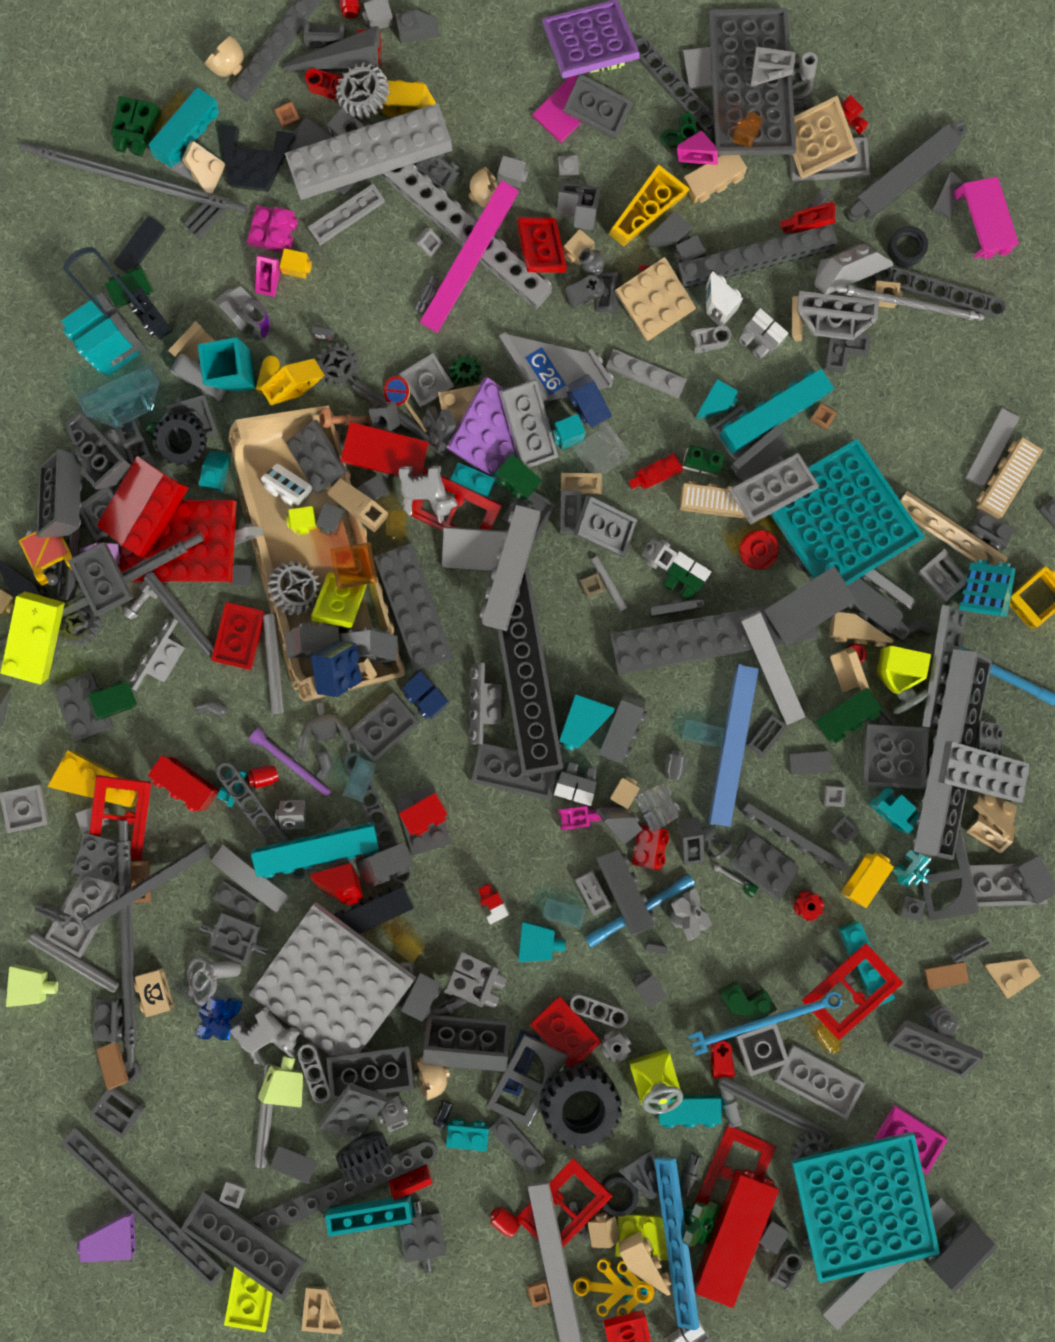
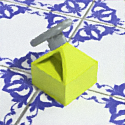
M895 646L881 649L876 673L885 686L897 694L898 698L902 701L893 709L894 714L908 710L928 696L927 689L915 693L912 686L927 678L931 654Z
M668 1049L628 1060L639 1100L645 1111L651 1114H662L680 1105L683 1100V1093L680 1090ZM677 1095V1098L671 1104L667 1105L669 1100ZM649 1103H657L661 1107H651Z

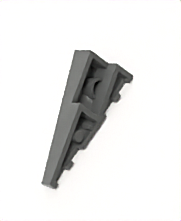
M375 26L284 63L283 70H309L312 68L318 70L349 69V67L354 69L356 64L361 67L363 62L367 66L371 63L378 67L379 27Z

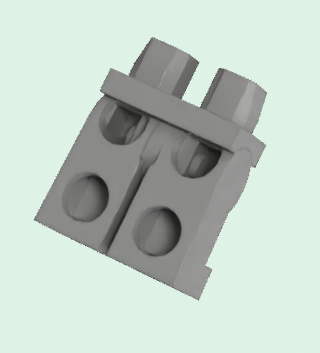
M461 952L444 993L453 994L480 1007L486 1005L495 1008L500 996L490 991L492 986L502 990L507 978L498 973L499 969Z

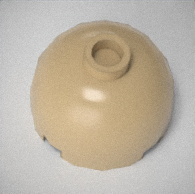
M229 36L205 62V65L213 73L221 77H227L231 74L236 76L243 68L241 66L244 59L242 47L233 36Z
M487 167L478 170L472 176L469 186L471 201L473 204L478 203L482 208L487 206L497 188V184L494 181L496 178Z
M423 1057L415 1059L413 1062L414 1070L419 1069V1080L417 1082L423 1097H426L427 1101L441 1095L447 1086V1077H450L448 1067L423 1064Z

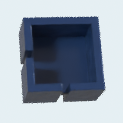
M589 374L567 385L570 391L566 393L575 407L578 406L576 412L583 424L588 423L592 428L612 417L595 381Z
M335 641L311 655L317 695L339 697L348 691V688L351 689L362 682L360 666L356 664L359 661L356 643Z
M421 671L403 687L405 698L412 704L414 702L418 704L419 708L417 711L425 719L428 717L434 719L450 704Z

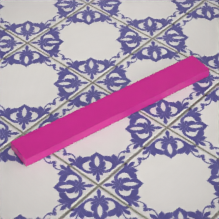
M502 180L500 181L420 323L436 333L439 332L516 199L519 190Z

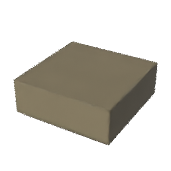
M598 572L579 580L587 599L606 591Z

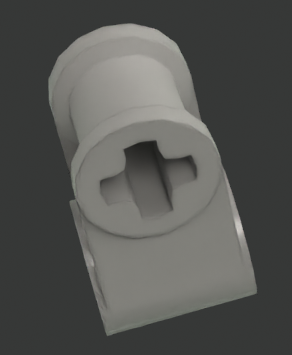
M717 326L692 331L691 336L694 337L696 347L694 352L702 353L726 347L731 337L730 329L726 326ZM723 334L726 337V339L720 341L717 339L716 335Z

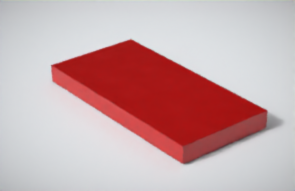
M350 422L340 462L399 477V468L402 466H412L411 475L414 478L416 476L420 477L429 442Z

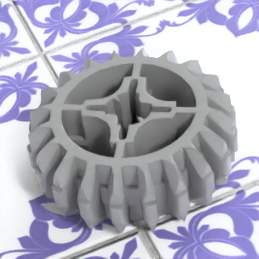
M363 62L361 67L356 64L354 69L349 67V72L343 73L344 78L338 79L340 85L336 86V91L338 92L336 97L339 105L345 113L350 114L354 118L358 116L363 119L364 115L370 118L371 113L377 115V109H383L382 103H388L386 96L390 94L387 77L380 68L375 67L371 63L367 66Z
M292 560L288 561L287 564L281 563L279 567L273 569L274 573L269 575L271 580L266 584L271 587L267 590V593L273 595L269 601L275 600L277 603L274 607L281 606V612L283 613L288 609L289 615L294 614V612L296 615H300L302 611L307 613L309 608L313 609L318 599L317 595L321 591L317 589L321 586V583L316 582L319 575L313 576L314 569L311 568L308 571L307 564L301 567L300 561H296L294 564ZM283 576L285 588L281 591L280 581ZM300 585V587H298L297 589H294V590L291 589V590H289V589L291 588V586H292V587H294V586L297 587V586ZM307 585L308 595L305 599L304 587ZM286 596L291 597L293 601L287 599Z

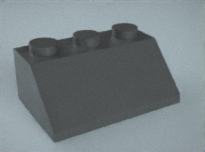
M968 1216L965 1219L959 1220L955 1226L956 1229L951 1234H946L942 1238L939 1246L940 1254L927 1257L925 1260L928 1266L954 1293L998 1248Z

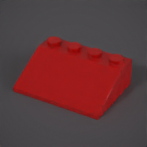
M137 456L99 520L97 527L136 555L149 557L189 487Z

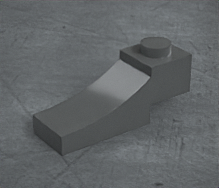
M131 408L112 416L131 463L133 464L135 458L139 456L153 466L157 465Z

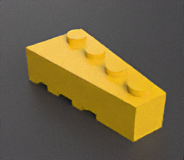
M388 81L390 94L386 96L388 103H382L383 109L378 108L377 114L380 110L386 116L396 117L397 114L403 115L434 105L436 102L427 86L422 82Z
M658 165L608 235L622 246H626L683 199L690 189Z
M67 750L47 787L93 798L96 775L124 777L76 751ZM106 789V802L126 807H136L138 791Z

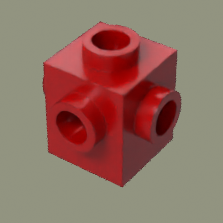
M806 890L799 892V896L794 897L793 909L800 918L812 921L818 919V915L823 914L824 902L817 893ZM809 903H812L813 906L811 910L807 908Z

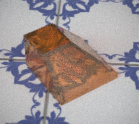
M371 542L330 549L337 589L377 583Z

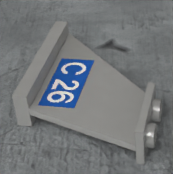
M506 332L499 335L500 344L523 380L527 382L537 379L544 405L549 401L568 397L566 392L570 390L567 385L586 374L591 376L599 390L609 389L613 385V375L608 369L605 370L602 365L603 360L598 353H594L592 349L586 353L507 335Z

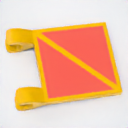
M36 532L18 540L36 580L42 586L49 582L43 569L64 559L67 566L72 570L68 560L74 557L63 536L38 538L36 537Z

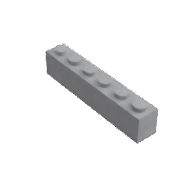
M516 505L515 511L510 512L508 523H511L510 528L504 532V548L499 549L497 556L499 565L498 568L494 567L491 576V579L494 580L493 585L488 587L485 597L488 599L487 605L482 606L480 618H482L483 625L504 631L508 629L540 520V511Z

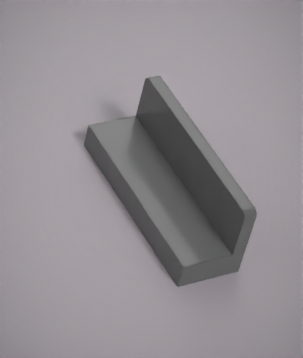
M779 425L773 428L730 466V469L742 482L762 472L790 448L788 442L780 435L783 430Z

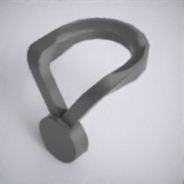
M708 827L702 829L704 840L708 843L709 858L711 860L721 859L732 849L733 846L730 842L714 837L713 830ZM711 840L725 844L727 847L721 853L714 855L712 853Z

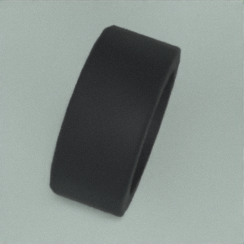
M904 226L898 229L890 239L888 255L896 265L912 267L918 264L927 253L928 239L919 228ZM903 236L914 238L919 244V251L916 256H903L897 249V241Z
M613 1173L608 1175L601 1184L608 1190L614 1183H624L629 1187L631 1197L629 1202L622 1207H616L607 1202L603 1209L615 1217H624L636 1208L639 1201L638 1189L621 1173Z

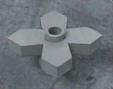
M695 888L686 891L683 897L671 903L674 910L670 915L671 922L676 928H683L688 941L697 938L700 935V931L708 929L712 925L708 914L700 909V897Z

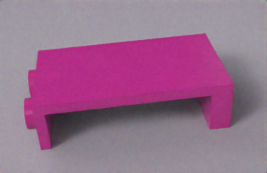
M993 177L964 183L954 192L956 200L966 198L982 248L974 254V259L981 257L989 259L995 256V254L1004 256L1011 253L1012 249L1019 242L999 178Z

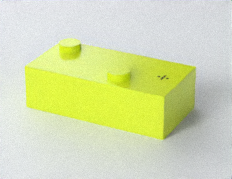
M23 592L16 596L0 674L40 685L49 678L65 602L29 592Z

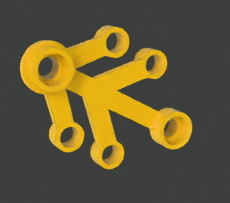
M607 1258L600 1259L597 1263V1268L607 1276L612 1284L591 1282L584 1276L579 1277L574 1282L573 1289L579 1296H585L589 1291L613 1293L606 1301L601 1302L597 1306V1313L602 1317L606 1316L610 1312V1308L624 1295H632L633 1297L626 1304H621L618 1307V1316L624 1315L621 1313V1308H625L628 1314L639 1302L649 1303L654 1297L655 1292L651 1284L646 1281H640L634 1273L629 1271L628 1267L627 1271L622 1270L621 1264H625L624 1260L618 1264L617 1270L620 1274L625 1275L633 1286L625 1285L612 1270L611 1263ZM601 1262H605L607 1264L606 1269L602 1268ZM585 1282L587 1288H582L580 1283ZM641 1288H645L648 1294L644 1295L641 1292ZM605 1306L607 1311L602 1312L600 1307Z

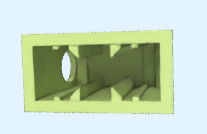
M19 964L10 966L6 1007L41 1003L46 1000V994H57L58 982L47 981L48 971Z
M284 1055L281 1067H269L258 1096L262 1103L292 1107L302 1106L303 1073L299 1069L293 1068L295 1057L291 1058Z

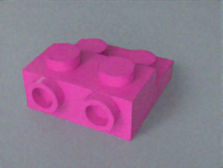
M257 205L247 244L283 253L284 249H291L293 244L292 230H296L298 218H296L294 211L277 207L270 209Z

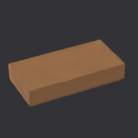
M965 962L924 969L928 990L969 983Z
M118 1042L110 1043L97 1049L107 1090L129 1082Z

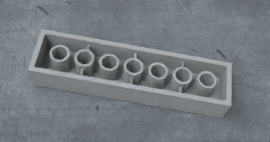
M437 103L287 152L285 155L300 199L303 200L452 151V144L442 112Z

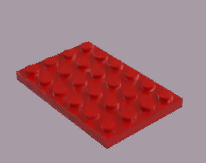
M181 501L149 557L138 556L120 544L119 569L121 573L182 540L184 542L201 533L204 537L203 541L188 548V551L150 572H153L160 582L232 583L237 501ZM145 575L133 580L132 582H143Z

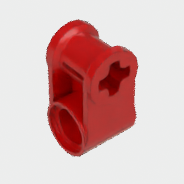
M316 68L309 69L305 74L307 89L313 94L338 101L336 86L340 85L338 79H343V77ZM314 79L319 80L317 83H311Z
M726 1039L711 1043L712 1078L734 1077L731 1045ZM723 1044L725 1048H722V1052H719L718 1049Z

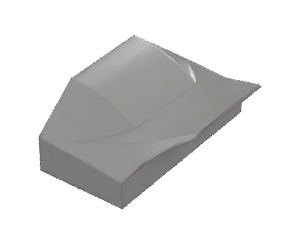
M242 286L228 289L214 301L241 332L250 325L236 314V310L246 300L253 299ZM248 304L242 311L252 320H255L254 307Z

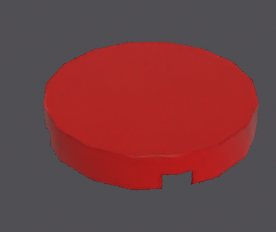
M753 530L741 540L739 546L740 558L749 568L764 570L772 566L777 560L779 543L770 532Z

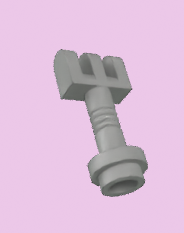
M145 580L139 586L142 593L131 606L127 604L124 606L123 614L131 620L138 617L139 613L137 610L150 596L155 599L158 597Z

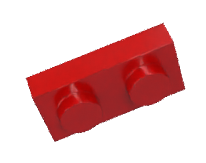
M427 1164L389 1180L391 1195L394 1200L433 1184Z

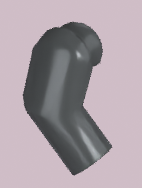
M215 700L196 705L198 714L209 712L217 717H222L228 712L226 705Z

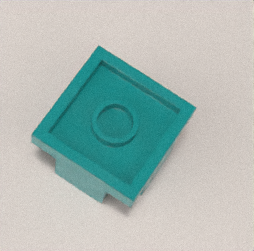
M885 787L868 805L898 832L909 834L914 828L912 825L921 814L915 811L916 807L903 795L896 797L891 794L893 792L891 787Z

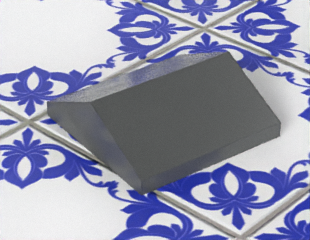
M205 394L166 405L168 414H175L176 412L184 414L187 412L192 417L196 416L197 421L204 424L202 427L207 431L206 436L218 433L212 410ZM174 428L179 444L192 441L190 434L185 429Z

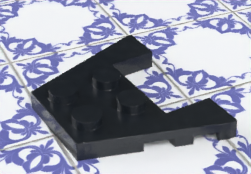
M220 125L228 185L234 188L269 192L280 170L279 166L282 160L286 158L285 153L289 152L288 149L291 143H294L296 135L292 132L276 131L273 151L237 147L238 127Z

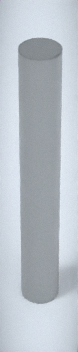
M596 556L591 559L620 612L627 609L599 557Z

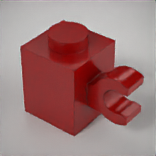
M850 94L841 105L849 127L852 126L858 134H861L866 130L865 127L868 125V122L860 117L864 108Z

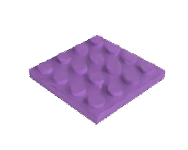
M611 0L542 19L543 28L562 78L639 59V50L618 0Z
M484 377L446 449L496 479L492 474L505 457L513 454L516 458L518 457L499 395V391L504 390V388L488 377Z

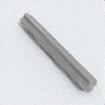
M265 614L263 620L272 714H281L284 710L275 614Z
M37 932L30 935L28 942L111 993L118 989L120 983L105 973L48 941Z
M267 1063L265 1065L264 1080L267 1075L269 1067L277 1066L276 1064ZM262 1102L255 1156L256 1168H265L267 1165L273 1104H264Z

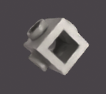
M651 539L645 546L641 556L647 560L646 564L654 569L659 567L668 571L678 554L670 549L671 545L666 541L660 539L658 542Z
M305 800L280 801L279 809L275 811L276 822L280 823L281 830L306 828L307 811Z
M619 1029L617 1031L611 1030L601 1039L604 1045L601 1047V1050L606 1058L610 1057L613 1062L616 1060L620 1062L629 1056L628 1053L631 1052L629 1045H631V1042L626 1033L622 1035ZM618 1044L621 1046L619 1049L613 1050L614 1045Z
M398 1096L387 1097V1103L378 1113L380 1123L386 1124L388 1132L408 1125L405 1116L408 1110L405 1102H400Z

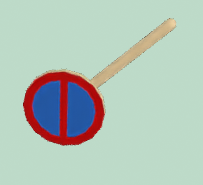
M400 376L389 378L383 389L386 401L395 402L396 406L404 404L422 430L427 433V428H424L422 421L407 402L410 396L408 382Z

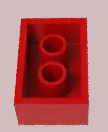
M162 755L147 775L152 779L150 781L152 784L159 788H166L169 796L175 800L181 799L184 801V806L192 812H195V810L198 812L207 810L219 792L217 787L171 755Z

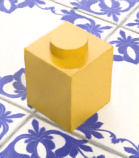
M284 249L280 269L282 274L306 279L307 273L311 272L312 261H310L307 253Z

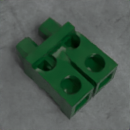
M119 96L113 128L110 131V134L114 137L113 148L117 152L125 153L127 144H130V152L142 157L145 149H150L148 144L154 137L157 119L161 118L162 111L152 102L137 101L136 99Z

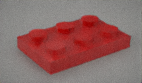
M518 217L516 223L527 272L565 273L567 265L556 218Z
M225 602L211 661L252 671L264 623L263 616L266 612Z
M560 995L530 1022L532 1028L549 1046L568 1055L565 1064H568L569 1067L574 1066L576 1062L583 1061L602 1043V1040L577 1013L573 1012L569 1004Z
M644 1310L632 1311L625 1315L613 1316L603 1320L608 1342H651Z

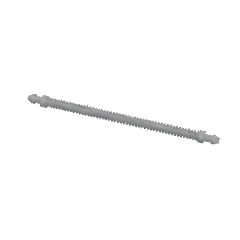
M840 284L835 286V290L838 293L844 292L848 296H860L966 318V320L970 321L976 319V321L984 319L981 313L977 314L973 310L967 311L854 288L851 285L843 286Z

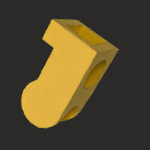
M268 356L262 362L256 386L259 394H263L260 387L282 369L280 361L274 356Z

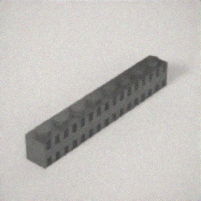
M830 224L678 264L676 272L679 281L684 289L707 283L713 271L717 275L720 274L724 278H729L833 251L838 242L833 225Z

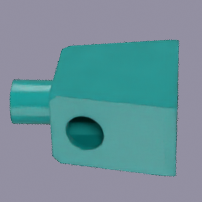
M522 921L518 962L552 960L553 951L565 952L566 939L554 938L555 930L552 928Z

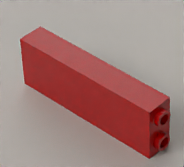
M736 1169L714 1225L710 1242L705 1248L693 1279L695 1294L731 1308L735 1306L779 1189L774 1184V1180L763 1176L762 1179L756 1177V1174L748 1169L743 1171Z

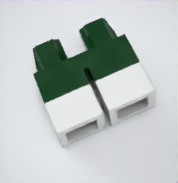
M689 445L685 452L682 468L698 473L701 470L702 474L718 478L725 454Z
M679 551L665 574L667 576L663 586L673 590L678 582L684 586L679 596L688 600L694 593L696 594L711 571L696 562L686 577L685 575L694 563V560Z

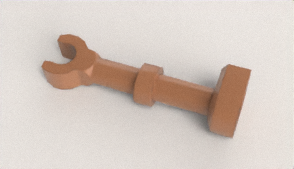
M322 408L319 413L322 428H329L331 424L349 426L350 422L373 427L370 414L366 416H352L351 414L332 416L331 409Z

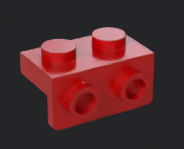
M639 825L643 830L636 835L631 865L661 870L666 860L665 848L669 842L668 830Z

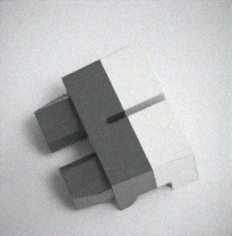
M567 762L564 771L560 773L553 795L572 800L576 783H578L573 801L591 806L597 784L595 782L596 770L586 767L583 778L575 776L578 765Z

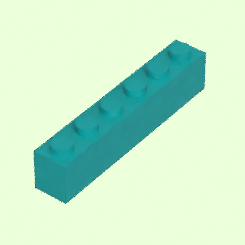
M822 368L817 372L814 370L808 372L803 376L804 380L800 382L795 380L787 386L788 389L782 392V390H779L771 396L772 399L770 401H761L752 412L749 410L745 411L736 422L731 420L723 425V430L719 436L731 454L736 453L771 431L777 425H781L830 394L835 388Z
M370 822L254 848L251 856L256 877L262 876L263 879L273 877L274 873L283 872V874L294 872L297 868L310 869L319 863L328 865L336 862V859L350 860L355 858L356 855L363 853L364 856L376 853V850H379V842L375 824Z

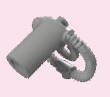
M813 52L804 54L802 60L795 58L794 64L800 65V68L794 69L792 76L799 73L802 81L793 85L792 89L795 90L807 84V88L801 94L793 96V100H802L812 90L813 78L815 77L818 57Z
M204 956L194 958L187 969L188 995L194 997L198 1005L206 1004L216 992V980L218 978L237 977L241 971L240 963L232 960L211 962ZM202 962L203 966L193 975L195 965ZM204 973L207 979L201 983L202 986L200 987L197 979L199 975ZM209 983H211L209 993L204 998H201L199 991H204Z

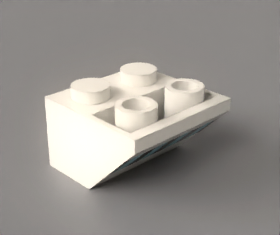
M713 271L705 287L706 314L718 326H723L738 310L743 298L737 289L731 288L727 284L723 276L717 275Z
M278 463L261 478L265 484L263 487L267 489L266 491L274 497L281 496V499L284 500L283 502L291 508H294V506L301 508L313 490L309 483Z

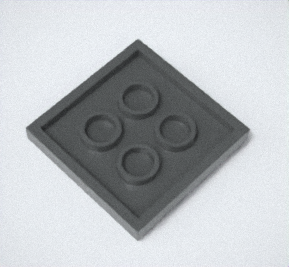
M866 724L862 785L926 789L929 728Z

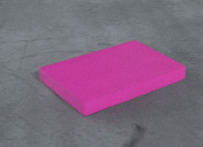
M576 76L569 77L532 114V117L560 143L582 123L563 113V109L578 78Z
M894 1105L873 1141L913 1132L916 1138L922 1171L928 1174L948 1138Z

